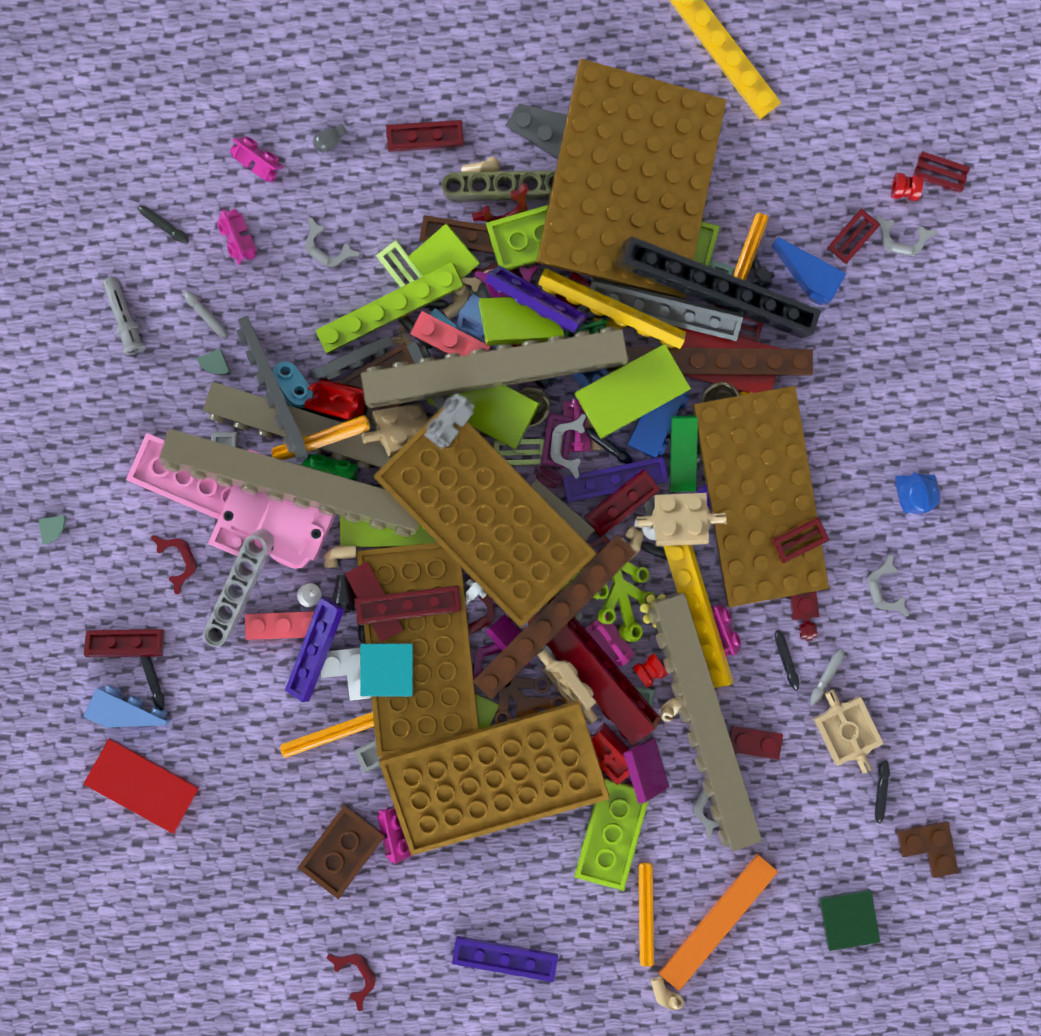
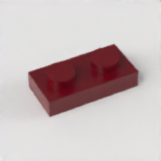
M731 725L730 740L734 753L780 759L783 740L782 733Z

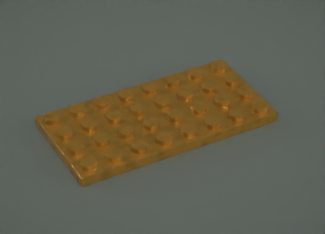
M796 386L692 404L694 415L698 417V441L711 513L726 512V524H713L727 607L730 608L829 589L822 544L786 563H781L779 554H777L775 546L770 540L817 516ZM814 525V526H812V527H810V528H808V529H806V530H804V531H802V532H800V533H798V534H796V535H794V536H792V537H790V538H788V539H786V540L780 542V544L783 545V544H785V543H787V542H789V541H791V540H793V539H795V538H797V537H799V536H801V535H803V534H805V533H807V532H809V531H811V530L817 528V526ZM820 533L785 550V555L820 538Z
M442 407L373 477L521 628L597 553L468 421H466L463 427L454 422L452 427L459 432L449 446L445 445L443 449L424 436L430 422L438 418L444 410Z
M438 542L356 551L358 566L369 561L385 594L458 585L462 609L461 612L400 619L404 631L383 642H380L371 623L364 624L366 644H413V696H371L377 757L389 756L478 730L479 722L475 684L473 682L474 675L462 567Z
M579 700L379 759V764L411 856L610 799Z

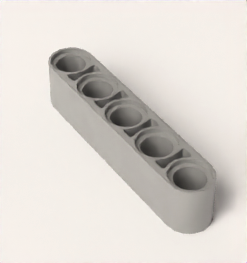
M258 529L244 541L203 633L204 640L210 646H221L233 634L273 547L274 539L268 530ZM254 539L260 540L263 548L257 547ZM244 561L252 565V571L245 567ZM234 584L240 585L243 592L237 591ZM224 606L230 607L233 614L226 612ZM215 628L220 629L223 633V636L217 634Z

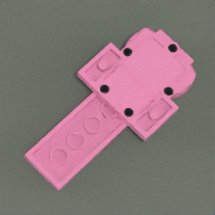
M146 433L126 480L218 519L208 542L209 545L238 556L244 541L256 530L265 529L273 536L274 543L269 555L277 562L296 569L304 568L311 560H317L336 516L335 513L334 516H328L320 513L319 509L309 506L308 509L294 506L292 501L285 499L282 502L269 499L267 494L257 492L256 495L242 491V487L235 485L224 487L218 485L216 480L205 478V480L195 479L190 476V473L180 470L179 473L167 471L160 464L159 460L165 440ZM251 449L248 450V451H251V452H254V453H258V452H256V451H254V450H251ZM254 539L256 546L263 548L262 542Z

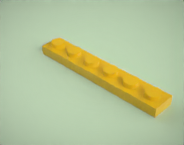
M669 0L759 120L781 104V101L704 0Z
M545 268L538 285L542 286L544 291L554 295L558 293L566 297V300L574 305L582 304L589 307L590 311L596 315L611 317L620 326H631L637 329L636 331L642 336H653L669 348H674L675 346L680 349L685 340V331Z
M663 546L678 593L685 594L714 688L729 686L734 681L693 546Z

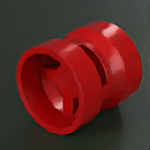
M896 173L892 182L891 198L901 199L905 197L909 201H919L923 190V176L913 175L912 177H907L905 173Z
M654 653L647 657L644 665L638 663L632 667L646 689L653 685L654 678L662 679L668 675Z

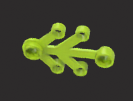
M627 562L612 577L613 584L610 592L606 583L601 588V595L597 592L593 598H607L603 608L598 612V620L602 624H612L615 621L616 614L614 608L618 600L624 621L619 628V636L625 642H636L641 638L643 631L641 626L634 620L628 595L642 605L647 604L645 600L647 595H654L655 597V594L649 591H642L623 579L621 570L631 575L635 582L644 583L649 579L647 568L636 567ZM640 571H641V573H642L641 579L639 578V572H640ZM606 612L608 613V619H607V620L605 619V614H606Z

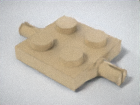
M421 403L373 411L371 417L377 427L376 431L362 433V441L364 444L379 441L390 458L430 419L427 417Z
M707 493L654 495L655 509L652 516H637V527L653 526L656 534V546L709 544L708 532L711 524H726V512L710 514L707 506Z
M546 648L540 650L536 655L544 664L541 668L544 674L567 703L580 701L584 717L589 724L595 722L598 717L591 709L596 703L592 697L593 692L588 685L581 683L576 675L578 673L573 665L569 662L553 660Z
M835 689L827 691L824 694L831 707L825 713L814 717L813 720L834 764L839 766L847 761L857 760L862 773L871 771L872 767L866 755L872 749L883 745V741L862 698L858 696L848 702L840 703Z

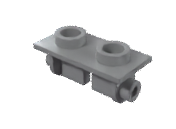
M456 393L445 402L444 410L438 418L430 422L424 436L442 449L445 445L449 446L459 432L452 425L456 422L463 427L474 413L472 409L475 406Z

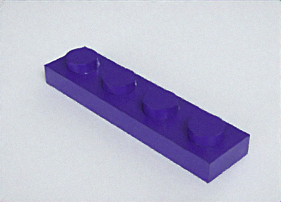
M500 265L488 273L485 282L493 286L496 291L511 296L517 303L537 311L538 315L551 319L566 331L575 333L584 325L588 317L583 312Z
M658 457L581 473L578 478H575L574 475L562 477L567 503L612 494L644 468L657 484L669 482L664 458Z
M328 598L319 599L285 691L301 702L310 701L345 610Z
M456 936L452 964L554 982L558 954Z

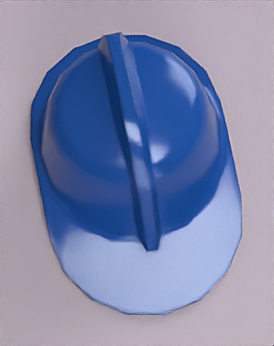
M913 472L912 475L895 476L900 505L905 514H924L933 510L940 503V491L935 474L924 475Z

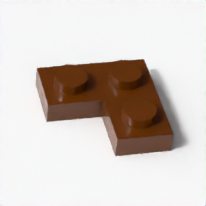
M948 821L896 830L902 857L927 853L930 872L933 878L959 873Z

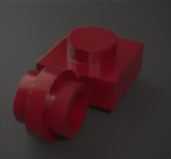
M817 592L790 596L793 620L803 619V624H799V631H801L800 639H805L806 642L812 641L813 638H817V627L815 623H810L809 618L820 617Z

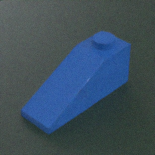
M778 237L774 241L772 248L804 293L810 295L808 299L818 305L823 303L827 305L831 302L846 273Z

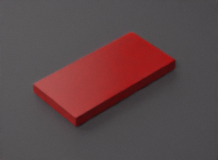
M682 328L686 335L681 348L782 349L740 337L737 338V341ZM683 375L684 377L711 384L718 382L730 383L738 391L746 393L773 390L776 376Z
M111 738L107 740L84 782L85 786L172 834L176 832L200 788Z

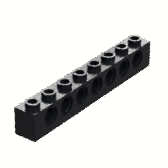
M632 236L623 242L615 267L718 307L742 313L744 317L799 338L814 335L821 313L819 309Z

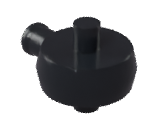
M754 260L752 266L755 278L751 279V283L758 284V286L765 289L771 288V278L775 277L773 271L768 272L765 266L760 265L759 260Z

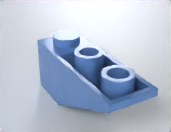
M109 684L106 687L96 688L83 717L106 728L166 725L172 721V718L165 720L168 712L160 710L158 707L154 706L151 713L141 709L145 701L136 696L130 695L126 702V697L120 694L121 690Z

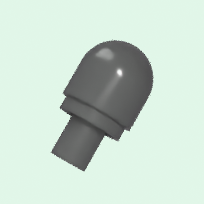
M342 124L334 129L331 127L323 129L314 136L313 145L315 149L322 153L330 151L340 143L339 138L345 135L347 130Z

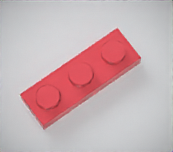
M421 311L410 332L411 336L446 354L460 353V356L471 355L470 352L476 349H486V352H489L491 346H486L485 343Z
M315 611L245 614V639L305 638Z

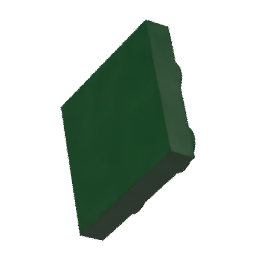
M870 889L819 897L827 949L829 951L880 943L872 891Z

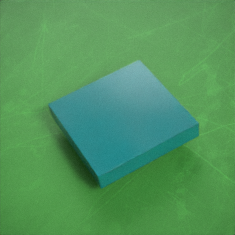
M360 644V696H413V644Z

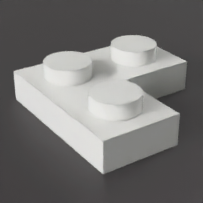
M360 647L329 651L321 670V678L347 675L350 701L371 698V696H360Z

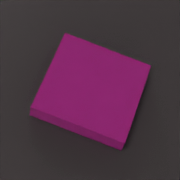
M655 738L647 739L624 752L625 761L639 804L648 802L670 787Z

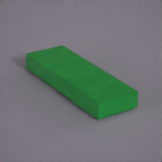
M695 415L671 416L670 492H696L698 417Z

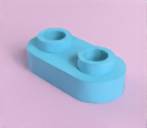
M290 362L276 364L272 372L283 397L290 406L303 409L305 401L308 398H312V391L308 390L309 384L294 364ZM288 371L290 374L282 375L281 372ZM300 390L304 392V394L297 395L295 394V392Z

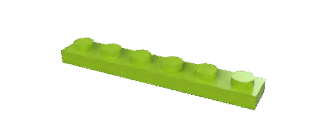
M451 262L315 331L325 352L329 354L463 288L464 284L454 263Z

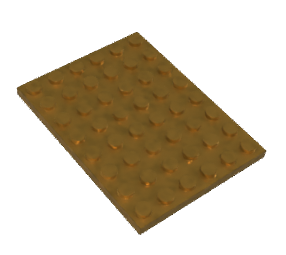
M580 59L577 65L536 263L685 299V293L615 267L623 242L631 236L694 260L727 99Z

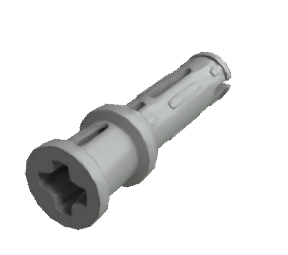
M118 277L104 279L102 285L117 322L115 331L121 337L124 345V355H133L145 350V343L141 342L137 331L139 326L135 321H132L118 282Z

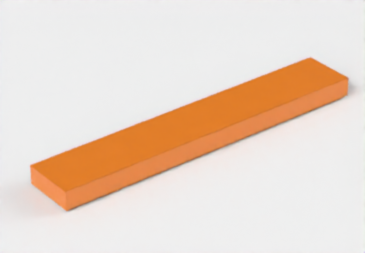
M756 854L662 967L659 975L680 991L778 871L759 854Z

